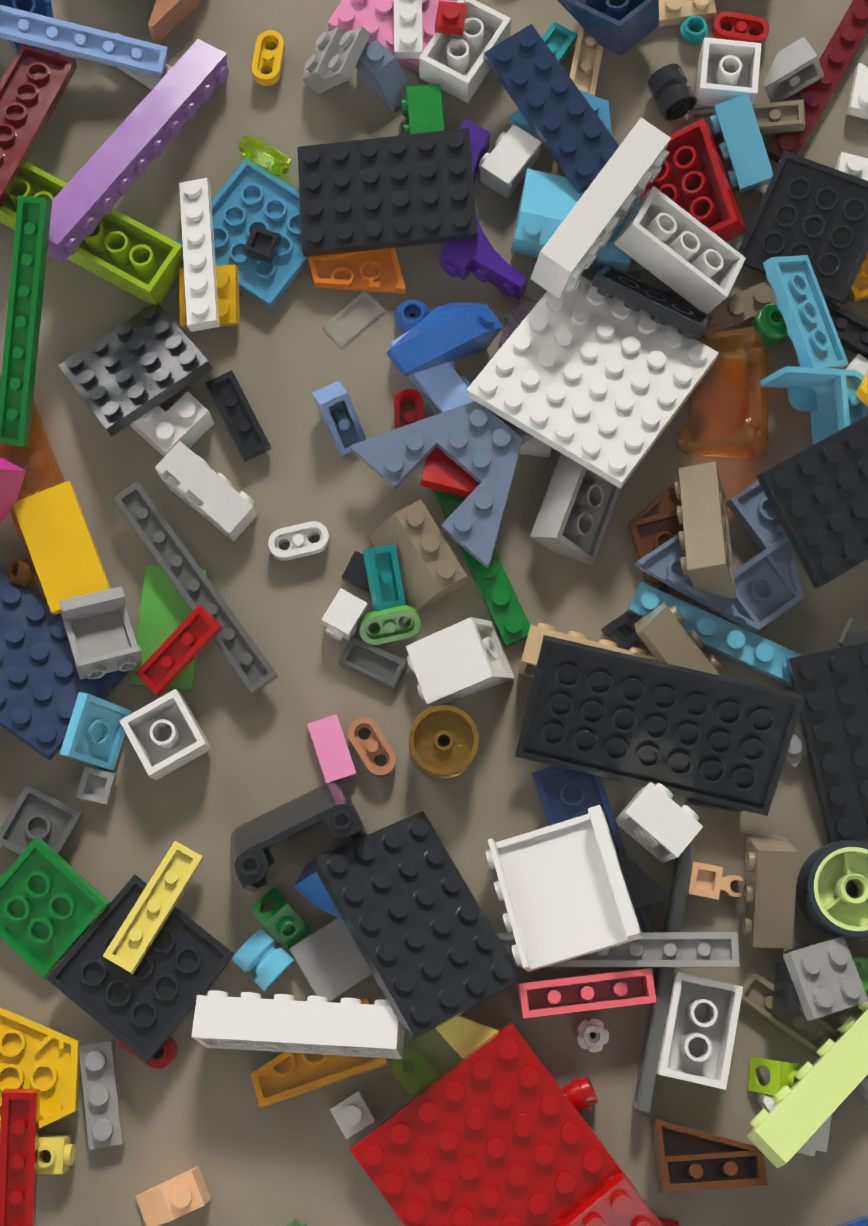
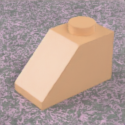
M199 1166L135 1196L146 1226H158L175 1220L204 1206L211 1199Z

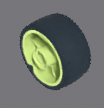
M841 840L826 844L814 851L799 871L796 891L798 893L799 905H801L800 908L811 924L835 938L844 937L846 940L868 938V843L855 840ZM849 880L853 881L857 887V895L854 898H851L846 893L845 886Z

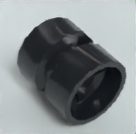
M675 63L668 64L657 70L650 76L647 82V86L653 98L657 101V106L663 118L668 121L688 114V110H692L697 104V98L692 88L686 86L687 78L679 64Z

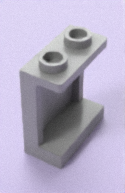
M122 586L59 601L62 620L80 680L86 678L98 679L106 673L117 670L129 671L142 664V651L136 642L125 606V595Z

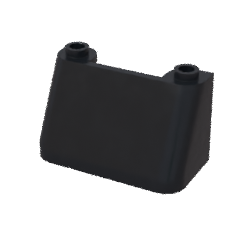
M337 782L326 783L237 827L231 835L230 842L235 871L242 888L254 892L268 885L266 873L269 867L275 864L269 848L322 822H325L328 830L336 837L345 838L350 836L354 841L368 835L347 789Z

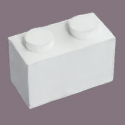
M513 124L507 133L502 132L493 151L490 154L487 152L482 157L479 163L480 182L508 199L524 179L527 168L531 169L540 158L542 142Z

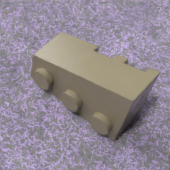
M745 834V885L743 897L746 904V916L742 917V934L746 936L752 947L792 949L798 851L783 835Z

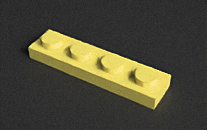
M174 841L105 951L104 958L131 974L135 972L202 863L203 856Z

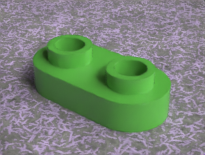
M402 605L367 613L360 619L358 627L360 637L364 642L370 645H379L413 637L419 631L421 621L418 612L413 607ZM403 616L409 617V620L406 622L399 621ZM372 623L379 624L375 629L369 628V625Z

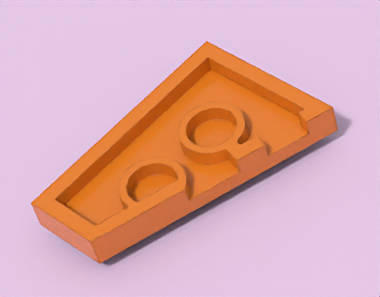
M395 248L308 257L315 288L406 294V287Z

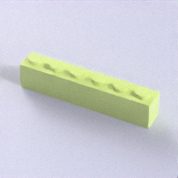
M868 1002L858 1006L862 1012L856 1019L850 1015L838 1027L837 1030L841 1035L834 1042L829 1038L816 1051L820 1057L813 1065L807 1061L794 1074L798 1081L791 1088L785 1085L775 1094L772 1100L776 1105L769 1112L763 1108L750 1121L754 1128L748 1133L747 1137L776 1168L787 1164L868 1075Z

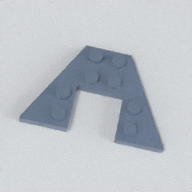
M473 401L350 446L351 452L395 490L436 447L479 482V486L441 525V529L483 566L489 567L523 438L490 410Z
M758 481L726 502L727 506L762 551L734 571L737 598L729 599L693 587L689 575H683L681 557L686 556V550L681 549L679 534L634 564L636 568L753 633L763 628L804 598L801 584L797 579L798 568L796 560L793 561L791 555L790 540Z

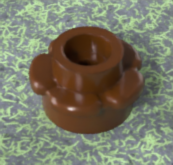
M15 559L8 575L9 582L20 585V588H24L26 584L32 583L35 577V567L32 566L29 559Z

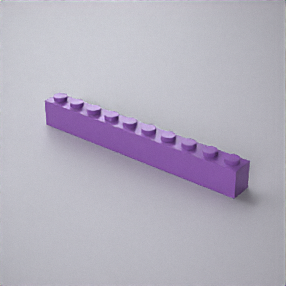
M197 39L52 200L47 256L63 264L70 255L77 251L83 239L94 232L97 223L104 215H108L112 211L114 204L122 195H126L129 192L132 183L146 172L148 165L155 157H159L162 154L167 143L172 138L178 136L181 127L188 119L191 120L195 116L197 109L204 101L206 102L210 99L216 87L226 81L229 74L227 53Z

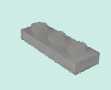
M114 1040L79 1046V1058L89 1150L121 1145L125 1143Z

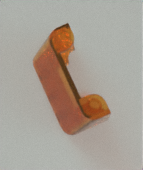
M755 327L706 333L700 339L694 337V339L719 352L717 360L689 396L688 425H683L681 431L677 433L678 448L686 455L750 459L766 458L768 455L769 387H761L760 383L761 380L769 376V357L765 343Z

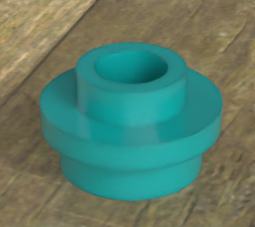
M697 15L688 17L680 28L682 39L689 44L703 42L704 37L706 38L708 34V26L705 19Z

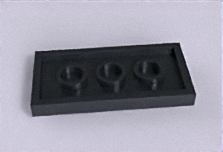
M610 265L597 272L591 283L592 286L597 288V292L600 295L610 299L616 297L624 301L623 305L632 311L640 312V310L651 314L650 318L661 325L669 323L678 328L677 332L690 339H694V337L700 339L713 319V316Z

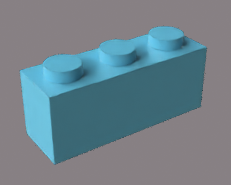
M749 93L714 105L715 115L710 116L714 132H720L723 143L719 144L723 161L729 160L732 169L727 172L732 188L737 187L740 195L768 185L773 176V171Z

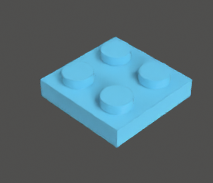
M79 692L60 754L102 769L114 771L126 733L119 720L130 715L132 711L88 693Z

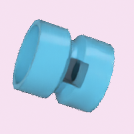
M261 928L241 946L232 960L244 972L251 971L253 973L252 980L266 992L288 970L295 960L283 948L275 949V940Z

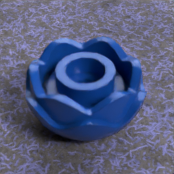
M407 300L397 307L394 316L395 324L399 326L403 333H406L430 313V310L426 304L419 300Z

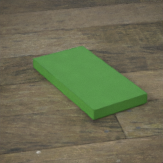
M146 565L136 634L137 645L140 646L142 651V664L137 665L131 670L130 685L135 687H147L135 672L192 613L188 603L159 565ZM202 569L205 575L208 577L207 569ZM198 656L167 689L193 691Z

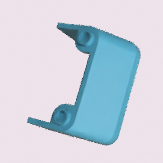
M786 366L760 381L761 387L787 388L788 400L791 406L800 412H810L813 444L868 415V407L855 395L864 378V375L856 370Z

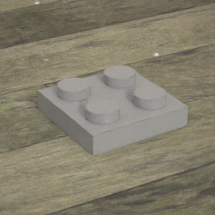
M838 937L783 954L807 1021L868 1002V997L844 937Z

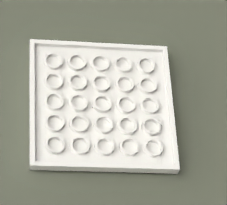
M580 275L581 279L571 293L566 290L560 299L548 291L543 295L467 388L466 396L621 489L717 360L719 352L696 339H690L677 332L678 329L669 324L661 325L650 318L651 314L643 310L635 312L623 305L624 301L616 297L610 299L600 295L597 292V288L591 285L592 281Z

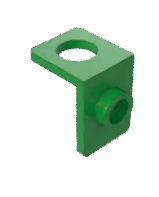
M276 888L271 889L251 907V910L262 926L286 951L310 932L309 926L292 909ZM276 900L271 910L262 912L268 902Z

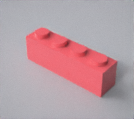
M652 968L621 970L517 984L522 1018L657 1002Z

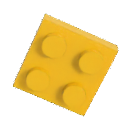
M236 264L217 265L216 276L220 327L239 326V267ZM179 268L180 327L187 329L184 268Z

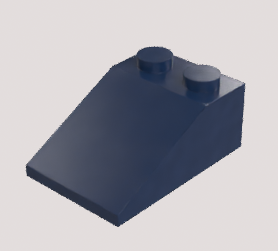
M557 0L599 45L621 56L659 26V0Z

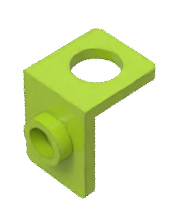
M751 1057L748 1090L775 1096L783 1086L787 1085L791 1088L798 1081L794 1074L804 1064ZM762 1066H766L771 1075L770 1081L766 1086H762L757 1077L758 1071Z

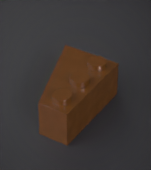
M659 1119L650 1121L659 1193L768 1185L764 1155L756 1146L707 1134L688 1127L674 1125Z

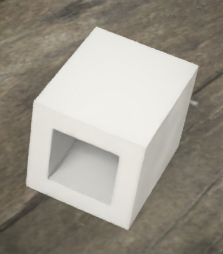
M340 588L321 619L324 627H326L325 632L339 641L342 638L350 640L351 636H354L359 628L360 619L368 613V604Z

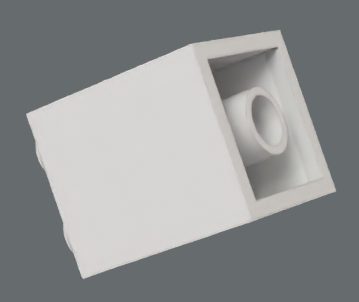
M470 617L406 646L409 654L407 656L408 664L416 674L419 682L417 685L418 693L422 700L426 702V705H441L515 679L493 621Z

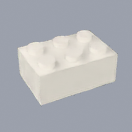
M458 0L457 3L467 4L463 36L436 32L419 57V78L431 85L440 84L441 90L468 103L490 70V67L483 59L484 52L510 37L511 18L476 0Z
M650 782L632 798L616 817L615 821L621 829L663 864L678 858L703 828V825L698 822L700 817L686 805H683L681 808L671 799L673 794L660 783H657L655 786Z
M674 972L657 1074L726 1090L743 992L742 986Z

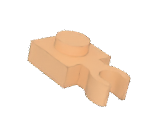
M693 861L687 894L719 900L721 890L727 896L740 897L741 893L733 892L730 884L732 881H743V878L736 875L722 877L723 867Z

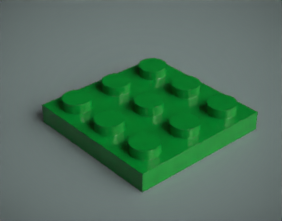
M38 837L29 844L0 878V938L44 978L53 970L110 902L47 843Z

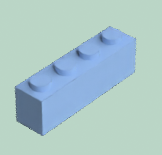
M406 332L405 334L401 335L400 337H398L397 339H395L394 341H392V342H391V347H392L393 345H395V344H396L403 336H405L408 332ZM453 361L408 375V378L435 414L473 402L472 399L466 396V390L471 384L465 376L460 377L454 370L455 364Z

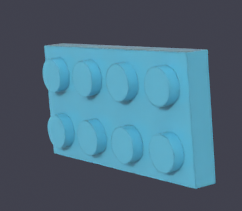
M808 255L771 257L763 262L767 280L772 286L777 300V307L786 323L787 334L792 340L798 355L799 365L801 367L841 369L849 365Z

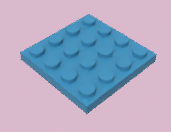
M245 158L211 200L216 266L236 264L239 267V288L272 309L308 263V257H304L302 252L300 194L295 188L248 158ZM253 226L281 234L282 241L272 264L244 255L243 249ZM181 237L180 240H179L177 243L181 244L182 247H183V242H182V237Z

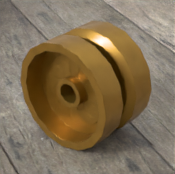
M438 705L428 708L415 719L410 728L409 749L412 760L423 774L433 779L450 780L460 777L471 768L477 757L479 734L476 724L466 712L455 706ZM440 738H447V742H450V744L446 747H441L439 745Z

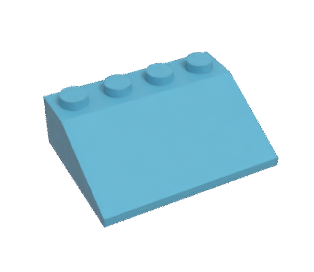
M527 168L510 252L538 258L540 251L585 191L579 194L567 177ZM634 203L630 207V212L621 226L617 225L613 230L614 234L604 248L600 247L596 253L597 257L589 270L599 272L605 266L610 265L624 273L630 265L631 257L615 246L614 242L634 208Z

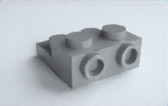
M363 26L346 33L339 27L330 32H323L316 41L314 54L305 63L302 81L317 94H320L349 80L371 33Z

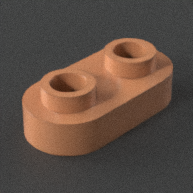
M360 717L354 720L349 727L348 736L367 770L378 777L389 775L395 769L397 760L395 752L381 729L371 718ZM363 729H367L371 733L370 737L366 740L359 738V732ZM378 756L386 757L387 762L384 766L380 767L375 764V759Z

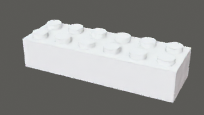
M643 118L639 119L540 251L530 278L559 299L566 290L570 293L574 290L581 279L580 275L583 270H588L591 267L600 247L604 248L614 234L613 230L617 225L621 226L628 216L632 204L636 205L646 191L645 187L649 182L652 183L662 169L661 165L669 155L666 147L671 137Z
M210 990L207 996L197 995L191 1037L206 1048L403 1059L405 1031L387 1000H375L374 1005L361 1004V1000L356 998H341V1003L327 1002L328 998L322 996H308L307 1001H295L294 996L287 994H275L274 999H261V994L253 992H242L241 997H228L227 992Z

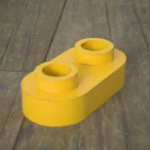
M274 30L262 32L257 37L252 72L255 81L263 86H271L277 83L281 77L285 44L282 35Z

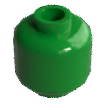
M776 303L767 304L757 312L751 326L754 340L767 348L777 347L788 338L786 323Z

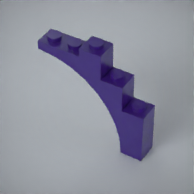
M465 119L459 129L469 128L473 180L475 182L479 163L489 150L490 132ZM477 217L478 239L447 242L440 252V267L449 276L459 277L464 281L472 272L478 280L485 283L489 282L498 287L502 294L508 297L513 296L520 300L526 292L527 277L511 267L495 251L482 231Z

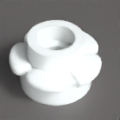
M599 1019L584 1020L577 1028L578 1044L581 1048H587L592 1053L601 1051L603 1045L609 1041V1032L604 1028V1023ZM591 1032H594L596 1034V1037L594 1039L590 1038Z

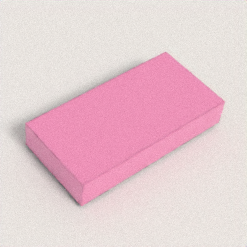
M337 714L307 724L326 783L337 782L357 775Z

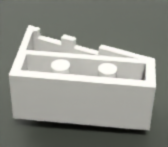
M180 440L155 467L166 488L233 542L257 517L253 506L255 504L254 500L243 491L238 493L221 473L217 474L204 459L193 453Z

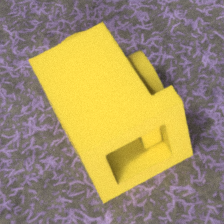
M39 1135L37 1174H64L69 1171V1166L73 1165L75 1159V1145L71 1144V1135ZM44 1150H48L51 1153L50 1162L43 1161Z

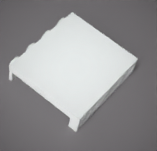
M600 805L588 808L589 814L506 840L495 842L492 838L488 839L490 850L486 851L487 861L491 870L496 869L499 881L494 882L495 890L499 901L504 900L507 912L503 913L504 923L508 933L513 932L516 945L512 946L513 956L516 964H522L523 968L528 972L643 938L607 821Z

